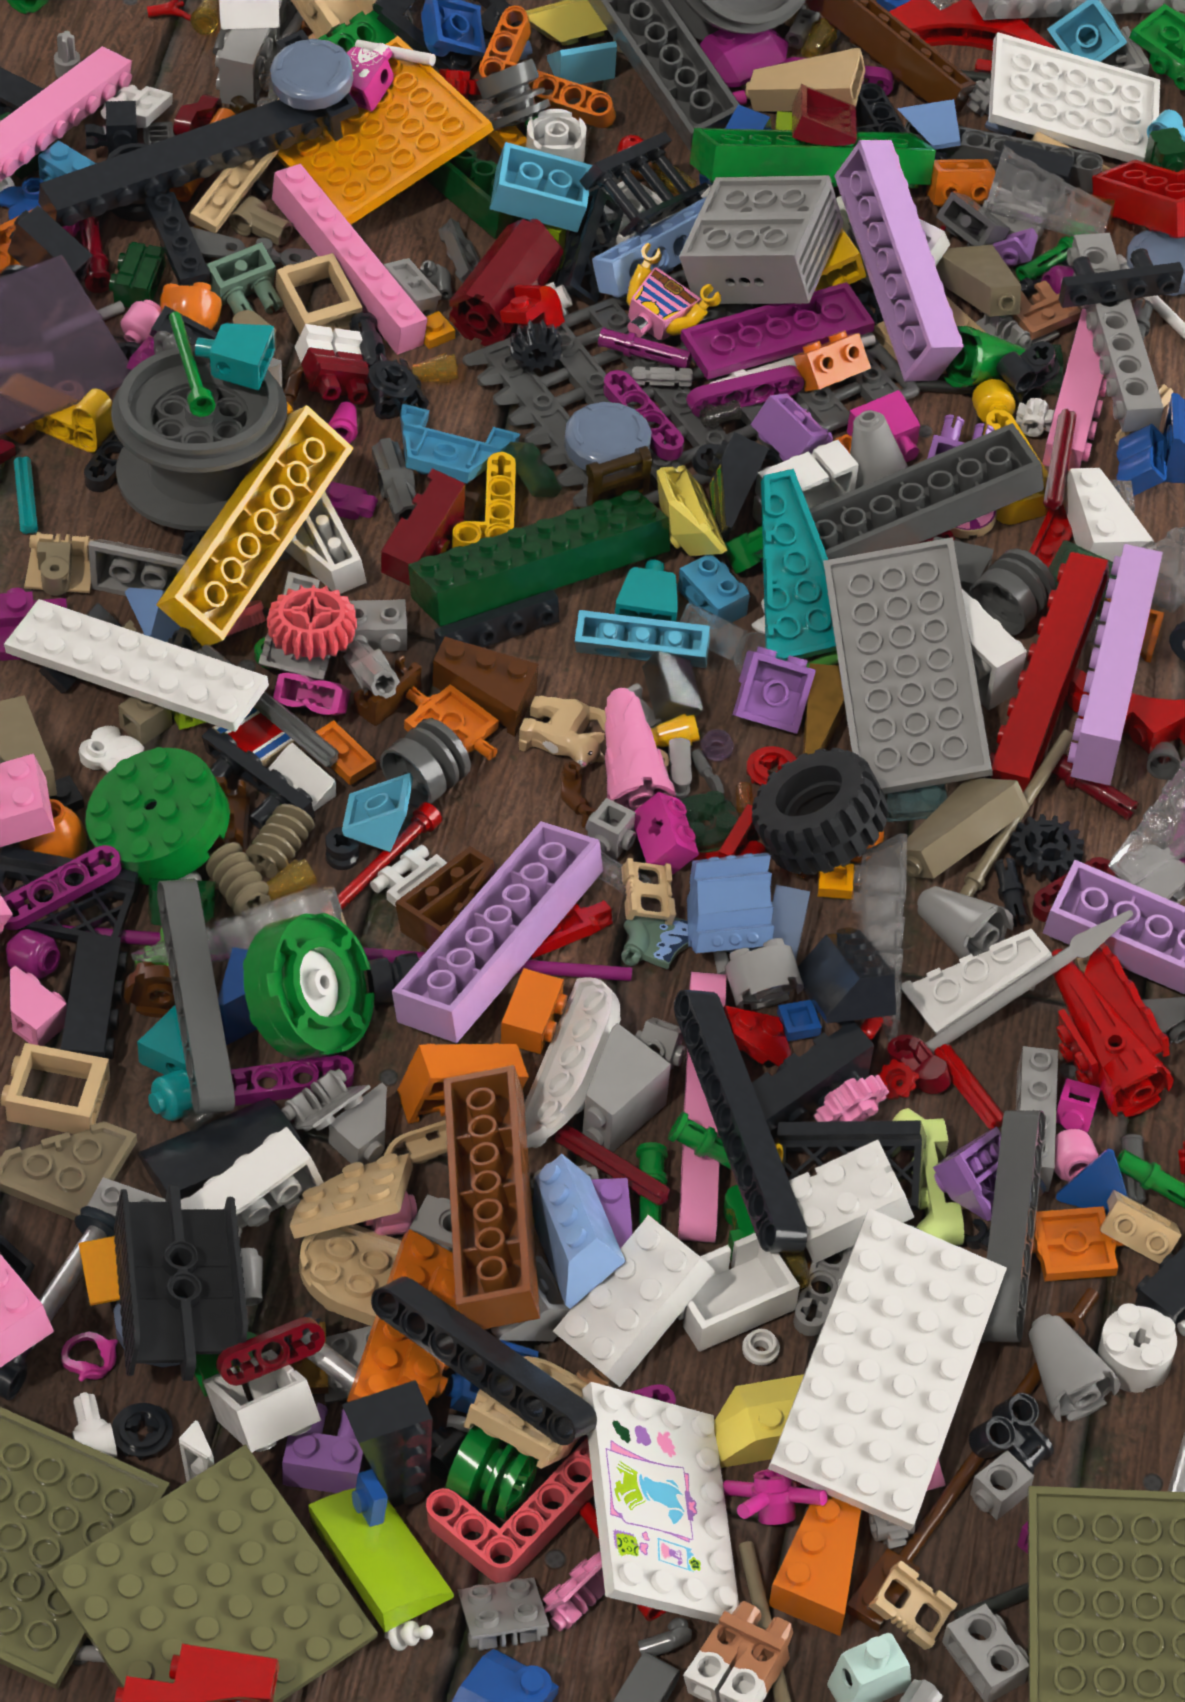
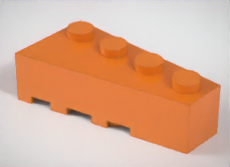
M827 1495L825 1505H809L772 1584L768 1606L838 1636L841 1635L861 1509Z

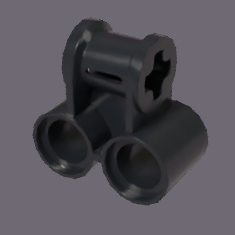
M1045 341L1032 344L1021 355L1017 352L1006 354L996 367V371L1003 378V382L1011 389L1015 401L1018 404L1024 403L1025 405L1030 398H1040L1043 392L1041 387L1055 378L1060 370L1059 362L1055 358L1054 347Z
M1017 1393L995 1406L992 1411V1418L973 1428L969 1434L970 1448L978 1457L986 1459L997 1454L1000 1456L1008 1450L1032 1474H1034V1468L1042 1460H1048L1054 1454L1052 1443L1033 1424L1039 1417V1407L1035 1399L1026 1393ZM1013 1410L1017 1413L1018 1419L1014 1416ZM989 1432L993 1434L995 1442L991 1439Z

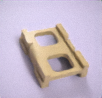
M627 858L621 867L622 882L625 885V893L627 894L624 902L626 919L633 920L634 916L664 919L665 925H672L676 916L675 900L671 898V864L665 863L664 866L634 862L632 858ZM638 869L655 871L658 874L659 884L641 882ZM641 897L658 899L661 903V912L644 910L641 907Z
M901 1560L892 1566L889 1575L868 1607L886 1621L891 1619V1623L896 1624L897 1628H902L903 1632H909L907 1637L924 1650L930 1649L936 1642L934 1640L950 1612L956 1608L957 1603L942 1591L938 1590L934 1593L930 1586L922 1580L918 1581L919 1574ZM892 1580L900 1583L909 1592L907 1599L900 1609L887 1601L884 1596ZM923 1604H927L939 1614V1620L932 1632L926 1631L915 1621V1617Z

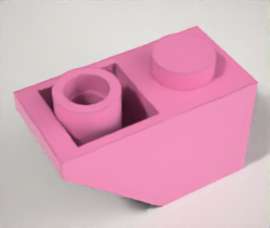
M17 966L10 969V1009L13 1032L29 1044L44 1046L64 1028L67 1003L59 993L50 992L42 986L33 974L25 973Z

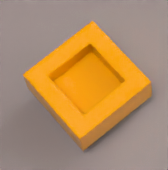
M506 126L488 134V143L499 155H501L505 142L526 147L527 138L516 126Z
M440 311L426 316L427 324L424 344L428 349L455 339L454 327Z
M848 864L844 867L841 865L834 868V871L828 873L818 871L817 897L852 899L854 864Z

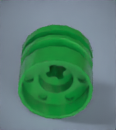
M473 1425L454 1458L448 1475L446 1489L456 1492L470 1504L476 1501L484 1491L482 1509L490 1513L496 1508V1516L507 1521L527 1497L536 1477L538 1459L520 1453L516 1447L509 1443L503 1449L505 1441L500 1438L491 1437L484 1433L481 1428Z

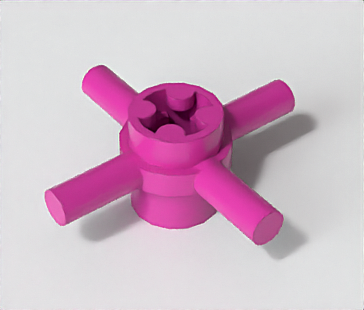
M769 1469L756 1472L754 1474V1483L725 1480L723 1483L724 1495L750 1498L737 1507V1513L741 1518L747 1519L758 1512L759 1522L766 1525H778L793 1521L796 1518L795 1503L823 1506L827 1502V1492L825 1490L800 1488L799 1486L803 1485L802 1483Z

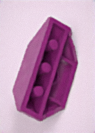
M773 28L754 34H738L720 29L706 36L699 46L729 88L740 87L750 82L753 70L783 64V61L786 60L789 42Z

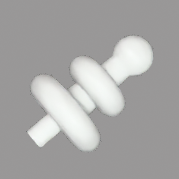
M413 1620L385 1632V1638L389 1639L390 1645L397 1651L404 1650L408 1645L415 1646L419 1642L420 1637L427 1640L433 1635V1630L429 1625L419 1627L417 1622Z

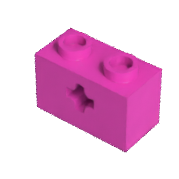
M659 791L634 811L636 812L634 828L637 832L646 863L663 866L665 863L671 864L673 875L699 855L695 843L696 836L689 826L686 817L687 810L681 800L676 797L672 798Z

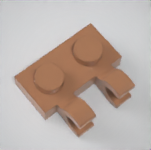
M1044 280L1034 285L1038 293L1031 297L1035 304L1031 305L1025 294L1021 292L1020 314L1012 315L1014 316L1013 320L1024 331H1028L1030 338L1034 340L1078 321L1081 310L1077 306L1062 308L1058 300L1059 294L1056 295L1050 284Z

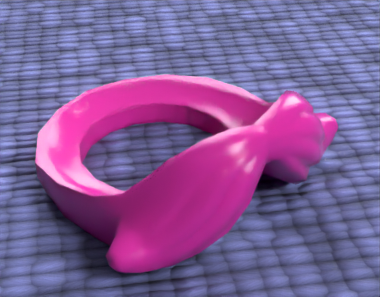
M90 1331L78 1334L70 1338L62 1348L61 1361L63 1367L70 1372L79 1374V1381L81 1382L85 1379H101L112 1370L116 1363V1345L118 1340H108L98 1333ZM87 1340L93 1341L101 1352L100 1355L104 1360V1366L99 1367L86 1361L72 1360L68 1357L69 1351L76 1343Z

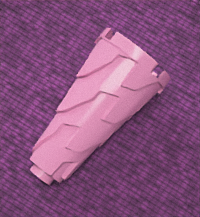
M627 688L613 690L607 697V706L605 707L607 798L635 811L659 791L672 798L673 796L676 797L674 785L669 779L661 751L657 749L648 722H646L639 697L635 696L634 692L629 691Z

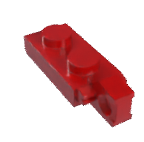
M605 900L587 908L579 907L578 904H575L531 955V958H536L578 941L613 923L611 907Z

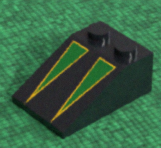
M736 432L733 433L729 442L722 441L708 468L713 471L709 481L710 508L724 541L734 525L769 448Z

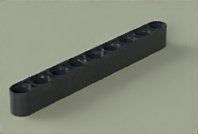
M680 990L674 1001L675 1017L722 1140L758 1242L765 1252L801 1253L807 1243V1228L717 993L711 991Z

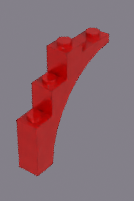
M911 0L889 11V13L930 46H970L993 51V40L997 32L1056 49L1028 26L1029 18L983 20L970 0H960L943 10H939L929 0Z
M1079 668L1076 669L1065 699L1074 712L1079 711L1082 695H1089V692L1083 691L1087 673ZM1131 693L1122 735L1129 733L1132 740L1140 745L1148 754L1151 753L1158 743H1170L1178 738L1182 740L1185 746V699L1151 698Z
M182 1644L180 1655L174 1654L170 1665L169 1678L175 1679L174 1683L126 1676L124 1687L118 1686L114 1702H273L280 1666L276 1658Z

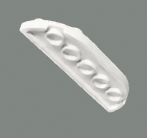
M584 977L576 980L565 1010L556 1027L554 1038L548 1046L524 1103L528 1148H538L543 1145L548 1137L557 1132L575 1114H578L585 1108L586 1093L612 1027L621 1021L620 1003L616 994L599 979Z

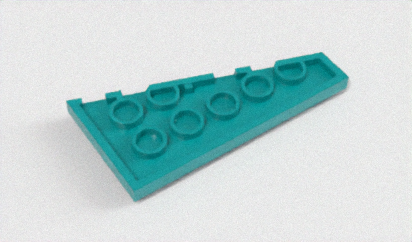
M794 468L764 475L761 480L765 648L776 651L775 658L787 661L789 655L804 659L837 651L823 563L824 560H828Z

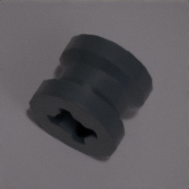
M342 827L332 829L326 835L325 859L327 863L337 870L353 868L359 861L360 841L344 836Z

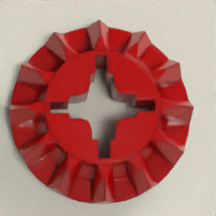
M762 747L754 751L748 758L746 774L751 777L752 784H766L767 778L770 776L768 770L775 767L776 763L778 764L777 768L779 771L782 769L781 765L788 761L791 763L797 760V758L790 751L781 747Z

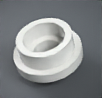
M756 1329L744 1338L742 1345L743 1354L753 1364L768 1365L774 1362L779 1355V1341L767 1329ZM763 1347L767 1351H758L755 1348Z

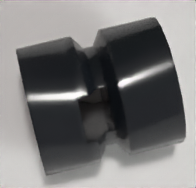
M417 953L401 954L395 957L393 963L386 957L368 960L371 970H366L370 993H374V1005L394 1002L392 990L419 961Z

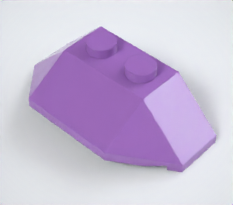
M997 1127L954 1151L933 1167L936 1172L934 1174L935 1181L944 1193L947 1192L951 1200L986 1221L991 1220L996 1183L1001 1133Z

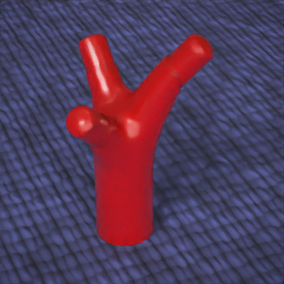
M171 0L164 4L147 6L148 18L172 15L183 17L188 21L193 20V16L179 9L184 6L183 1Z

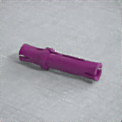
M603 327L598 338V347L623 352L626 357L635 355L679 368H689L692 359L690 350L639 338L633 332L624 334Z

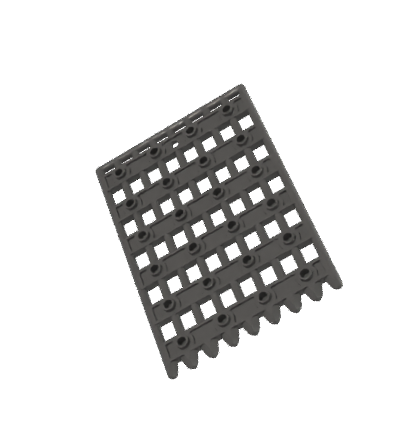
M684 270L669 275L680 284L687 281ZM627 296L622 298L612 297L564 316L565 322L556 328V331L559 332L562 338L561 358L555 360L559 370L538 377L533 370L529 373L526 366L518 367L510 354L511 337L468 353L462 358L465 366L487 365L488 368L477 376L478 385L502 384L504 388L493 396L494 405L517 403L519 408L509 415L510 425L533 423L535 428L525 435V445L549 444L551 446L548 451L541 455V465L565 464L567 466V469L557 476V485L572 486L581 484L584 489L573 497L574 507L587 506L588 476L586 470L579 468L569 458L564 447L566 423L570 416L563 407L582 399L588 405L610 402L603 393L606 373L600 366L620 358L628 367L622 371L630 376L632 368L635 366H643L645 370H650V367H670L668 364L635 355L626 357L623 352L612 349L591 356L585 349V346L598 342L603 327L624 334L630 333L627 325L631 320L621 308L628 305ZM719 304L716 308L708 310V313L699 324L758 308V305ZM590 320L596 328L595 330L576 337L569 329L571 326ZM651 334L641 337L658 343L674 338L680 345V349L688 350L680 339L681 335H671L664 340H658ZM876 338L875 344L867 346L869 350H865L871 369L846 378L851 384L833 391L828 387L805 391L804 387H802L799 392L792 395L802 408L807 409V413H811L812 418L823 429L828 430V433L848 425L850 411L840 402L846 398L860 394L869 403L897 390L902 393L906 401L919 395V387L914 381H904L899 364ZM791 355V356H788V357H784V358H781V359H778V360H774V361H771V362H767V363H764V364H765V365L771 364V363H774V362H777V361H780V360H783V359H787V358L793 357V356H795V355ZM692 357L691 360L697 366L692 368L693 382L705 376ZM878 359L886 369L882 370L875 360ZM729 374L709 379V381L712 382L729 377ZM568 379L575 388L554 397L547 387ZM896 379L903 389L900 390L892 380ZM645 382V385H643L645 388H642V390L650 399L654 398L660 406L659 409L667 418L672 420L683 437H686L694 447L684 451L681 457L672 461L661 459L650 448L652 457L650 482L657 490L644 496L654 505L659 503L656 471L662 467L673 466L677 468L692 462L693 456L699 447L704 444L721 445L723 440L729 442L733 433L736 432L748 439L756 436L763 446L775 449L772 445L762 441L758 436V432L750 425L765 402L705 417H697L692 414L686 402L687 395L690 393L688 387H679V383H674V386H649V382ZM737 391L731 392L725 398L731 397ZM630 402L627 406L634 409L633 405L638 404V402ZM739 416L746 425L743 428L726 434L718 425ZM648 422L649 425H652V424L656 423V422ZM705 454L703 459L706 460L707 464L710 466L712 461L709 460L708 455ZM699 473L692 475L700 485L708 483L711 477Z

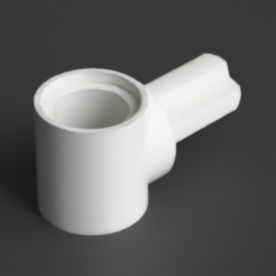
M87 1392L80 1393V1396L75 1397L73 1401L78 1425L72 1431L73 1440L111 1457H117L111 1423H107V1421L100 1418L95 1395L88 1394Z

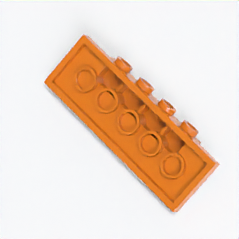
M409 1229L402 1238L387 1284L400 1277H409L458 1311L455 1296L453 1252ZM376 1315L347 1402L416 1380L425 1403L428 1405L432 1397L438 1398L443 1392L448 1378L444 1377L442 1373L443 1369L447 1370L449 1367Z

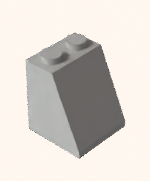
M618 1023L612 1027L586 1093L582 1132L612 1152L666 1105L671 1068L669 1062Z

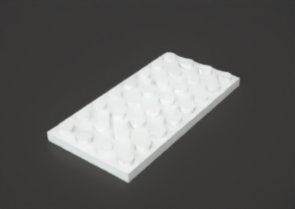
M869 1208L768 1469L813 1489L825 1490L829 1496L907 1530H911L917 1519L1007 1267Z

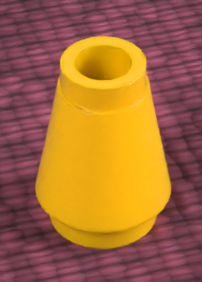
M684 713L651 728L656 747H669V740L674 738L690 740V746H692V742L700 741L694 715L686 716Z

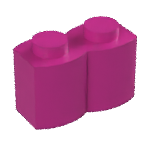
M282 673L278 674L273 698L286 706L309 708L319 714L343 715L346 714L351 691L346 686L336 682L316 681L311 677L301 674Z

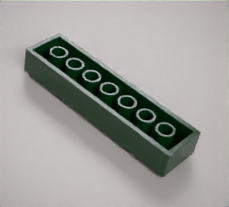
M638 490L627 491L621 496L609 500L596 501L593 505L581 509L568 510L565 514L550 519H540L534 524L522 528H513L506 533L494 537H485L478 542L463 547H454L448 552L435 556H426L421 558L420 561L408 564L411 598L441 627L670 551L669 518Z

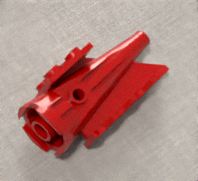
M1104 942L1090 955L1084 974L1073 961L1053 973L1069 1012L1068 1016L1065 1009L1058 1011L1059 1026L1056 1027V1031L1062 1042L1058 1044V1047L1066 1063L1072 1062L1076 1067L1075 1076L1079 1082L1101 1089L1099 1098L1103 1094L1107 1107L1113 1116L1118 1117L1117 1112H1123L1125 1117H1131L1156 1105L1161 1100L1158 1094L1164 1087L1169 1092L1173 1086L1174 1078L1156 1056L1160 1052L1163 1057L1170 1055L1169 1039L1159 1028L1151 1009L1145 1006L1133 981L1127 978L1118 957L1110 951ZM1056 949L1052 951V956H1055L1063 949Z

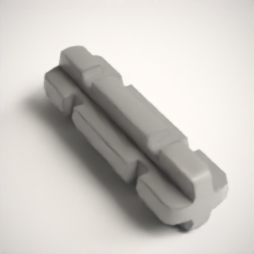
M635 366L632 368L631 377L638 385H645V382H649V386H674V383H679V387H690L692 385L693 372L690 368H679V371H675L674 367H650V370H645L643 366Z

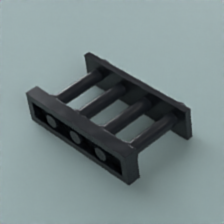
M665 131L594 163L579 180L586 191L597 185L600 188L604 187L627 216L630 222L620 232L623 237L632 233L640 235L651 224L703 199L701 195L709 188L705 182L691 189L667 159L664 149L671 143L672 139ZM651 161L652 164L656 163L678 190L679 195L673 196L649 166L648 162ZM632 169L635 172H640L663 201L662 203L657 205L630 172ZM613 178L621 179L646 211L639 213L614 182Z

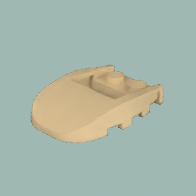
M522 1356L583 1399L582 1389L588 1384L580 1380L576 1375L547 1360ZM481 1389L477 1393L474 1404L471 1403L464 1427L467 1429L476 1425L487 1435L500 1438L516 1447L520 1453L526 1456H533L538 1459L536 1466L541 1469L567 1457L578 1441L576 1440L569 1445L555 1443Z

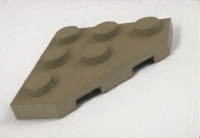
M103 1121L90 1125V1130L70 1135L69 1132L42 1139L41 1144L23 1150L20 1147L5 1150L0 1158V1191L75 1220L76 1216L81 1215V1208L87 1206L102 1178L115 1180L137 1143V1134Z

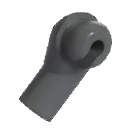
M431 260L423 262L420 266V271L437 287V290L442 294L441 300L450 299L452 297L450 272Z
M684 1618L672 1619L667 1626L669 1631L638 1640L641 1655L647 1652L655 1657L688 1644L692 1638V1629L689 1628L688 1621Z

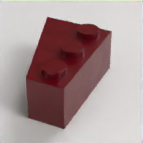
M433 468L427 476L429 485L424 494L416 493L412 500L416 507L408 520L400 519L381 550V573L409 586L408 564L420 561L421 558L426 556H435L447 552L452 542L454 526L466 521L464 520L465 483Z

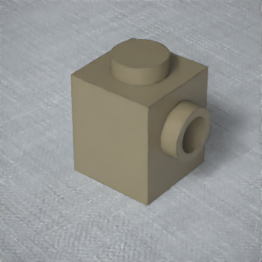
M131 697L118 705L120 727L142 745L172 726V710L135 697Z

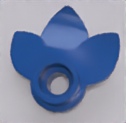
M29 178L22 183L21 187L11 186L0 192V205L9 208V221L18 217L25 210L30 211L37 205L40 206L38 203L40 183L44 182L42 179Z

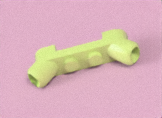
M909 1108L902 1109L892 1121L921 1120L927 1135L926 1149L923 1150L920 1209H925L926 1217L917 1225V1228L953 1245H963L964 1222L961 1205L956 1202H945L944 1192L939 1188L934 1177L936 1172L933 1167L938 1164V1161H942L945 1158L949 1142L945 1121L943 1118L924 1119Z

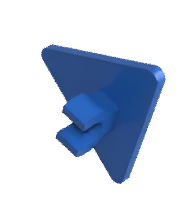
M1106 1149L1061 1188L1056 1194V1199L1059 1202L1080 1208L1104 1206L1105 1214L1108 1215L1110 1210L1107 1200L1113 1190L1128 1197L1114 1151Z

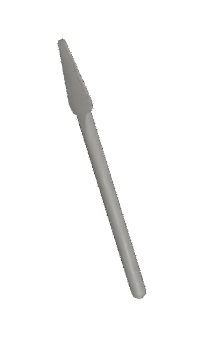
M1128 910L1075 935L1067 948L927 1041L925 1045L934 1054V1050L937 1047L951 1043L1074 959L1088 957L1133 916V912Z

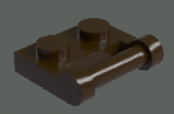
M648 447L636 448L634 453L600 464L598 462L587 464V506L593 505L596 501L609 500L621 496L627 491L638 490L642 495L649 494L652 457Z

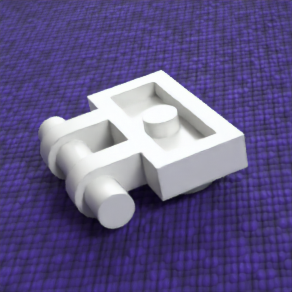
M129 85L128 87L121 88L116 93V97H112L107 101L136 100L137 128H146L172 105L173 93L148 86L140 91L135 85ZM106 103L101 110V115L104 119H106Z
M420 845L414 850L409 849L400 856L401 860L393 866H386L380 870L378 877L370 882V886L376 893L381 892L386 887L389 888L387 900L396 907L395 902L447 864V862L437 854L426 861L425 858L429 856V851L424 845ZM407 871L412 872L405 878L402 877V875L405 874Z

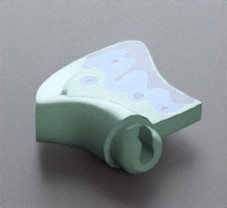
M634 916L633 920H627L624 923L629 939L623 948L621 958L629 966H634L639 961L644 960L659 967L669 969L674 958L680 952L689 948L687 920L675 917L672 925H665L664 919Z

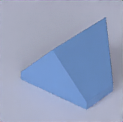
M954 99L896 108L935 150L960 146Z
M128 588L125 594L144 634L168 643L173 633L181 627L156 606L165 591Z

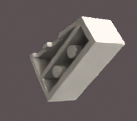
M1072 468L1069 470L1066 478L1063 505L1079 554L1106 559L1109 566H1113L1114 557L1122 556L1124 544L1146 549L1151 548L1154 540L1100 468Z

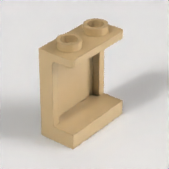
M291 0L317 39L325 34L327 37L332 36L330 32L342 23H345L346 26L351 25L349 20L361 11L367 15L373 11L372 5L377 1Z

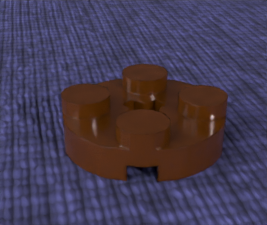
M147 961L138 963L135 966V971L125 981L124 999L129 1005V1002L136 1005L135 1011L142 1015L162 1018L175 1005L169 966L155 965Z

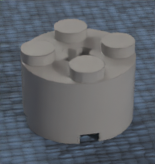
M782 938L771 939L765 942L762 948L752 951L749 948H741L729 954L731 961L725 965V972L737 1008L744 1009V1004H750L751 1010L770 1007L788 1000V992L796 989L797 994L804 989L792 948L789 945H785Z

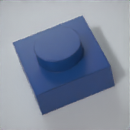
M811 1000L778 1005L777 1015L780 1017L787 1041L815 1037L821 1034L822 1027Z
M372 1469L360 1472L357 1476L356 1488L352 1492L353 1506L357 1513H362L369 1527L384 1523L388 1496Z

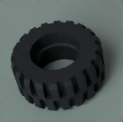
M832 748L831 751L818 749L813 754L808 755L804 753L799 755L798 759L791 763L790 761L781 765L782 769L777 773L773 772L767 778V783L760 786L757 797L754 798L751 816L752 823L771 858L779 867L796 874L803 872L806 875H816L818 871L828 873L834 871V868L841 865L844 867L850 864V860L856 856L861 857L866 853V848L869 845H874L878 840L879 832H883L889 809L887 799L868 762L864 758L859 757L858 754L848 750L844 751L840 748Z

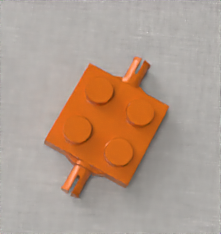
M451 684L440 693L430 697L425 696L416 687L408 690L406 698L417 705L418 708L404 720V729L409 732L412 728H415L423 719L433 718L448 726L462 741L468 753L476 750L489 761L496 756L498 750L486 742L485 739L498 729V719Z
M1104 1206L1036 1212L1032 1253L1036 1254L1041 1263L1045 1282L1117 1275L1118 1264L1115 1249L1125 1245L1101 1232L1100 1226L1106 1218Z

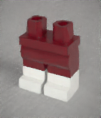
M305 324L295 345V350L305 376L310 380L308 384L310 391L321 393L323 400L333 401L338 399L339 395L348 396L353 404L361 405L364 403L368 395L367 385L369 382L367 381L369 369L367 362L363 360L359 347L362 342L360 332L334 328L332 332L330 327Z

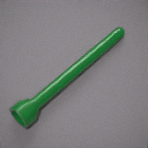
M174 311L169 315V320L191 389L187 398L189 409L194 416L205 417L210 415L215 409L214 397L210 390L203 387L182 316L179 312Z

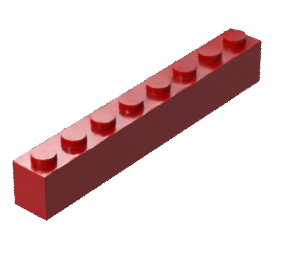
M1070 552L1066 564L1061 563L1057 575L1058 587L1056 590L1052 589L1049 594L1047 603L1048 614L1046 617L1042 616L1039 621L1037 644L1032 643L1029 648L1027 671L1022 670L1019 675L1017 698L1012 697L1009 702L1007 725L1002 724L999 729L997 752L990 754L993 772L991 779L1017 780L1022 792H1024L1042 764L1109 581L1108 560Z

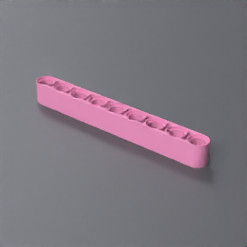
M691 972L689 990L715 992L718 994L724 1007L726 974ZM686 1049L684 1112L689 1114L688 1118L705 1128L709 1126L714 1128L717 1136L720 1137L688 1049ZM682 1144L679 1240L716 1243L720 1163L708 1156L703 1158L694 1155V1150Z

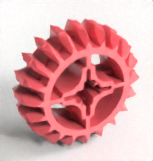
M314 584L311 588H304L300 585L299 590L288 589L286 595H278L277 601L271 603L267 616L268 635L272 638L276 649H282L285 656L294 654L296 660L303 656L308 657L309 661L313 657H320L324 661L326 655L329 654L336 657L338 650L345 651L347 645L353 642L355 629H357L356 611L354 605L350 604L348 596H341L339 590L330 592L327 586L319 589Z

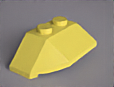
M564 0L526 10L532 28L550 40L561 42L562 45L579 42V37L586 35L588 38L600 37L604 35V30H608L588 0Z
M684 465L677 468L673 466L662 467L657 470L659 504L662 512L669 518V536L676 549L682 547L689 556L723 554L727 551L703 488Z
M804 1374L735 1386L714 1420V1432L721 1468L772 1459Z

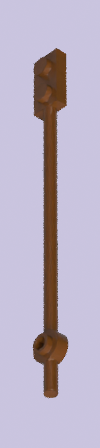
M1088 1288L1071 1313L1061 1312L1054 1316H1060L1083 1340L1085 1335L1083 1320L1100 1295L1095 1289ZM1036 1362L1011 1397L1017 1393L1031 1395L1041 1381ZM989 1432L991 1439L995 1442L993 1434ZM973 1451L969 1454L906 1543L907 1545L903 1547L899 1554L889 1548L885 1550L848 1602L845 1612L879 1632L886 1620L868 1607L870 1602L874 1600L889 1575L890 1569L897 1562L902 1560L919 1574L920 1567L913 1564L912 1561L983 1463L984 1458L978 1457ZM892 1580L884 1596L887 1601L896 1607L908 1590L897 1581Z

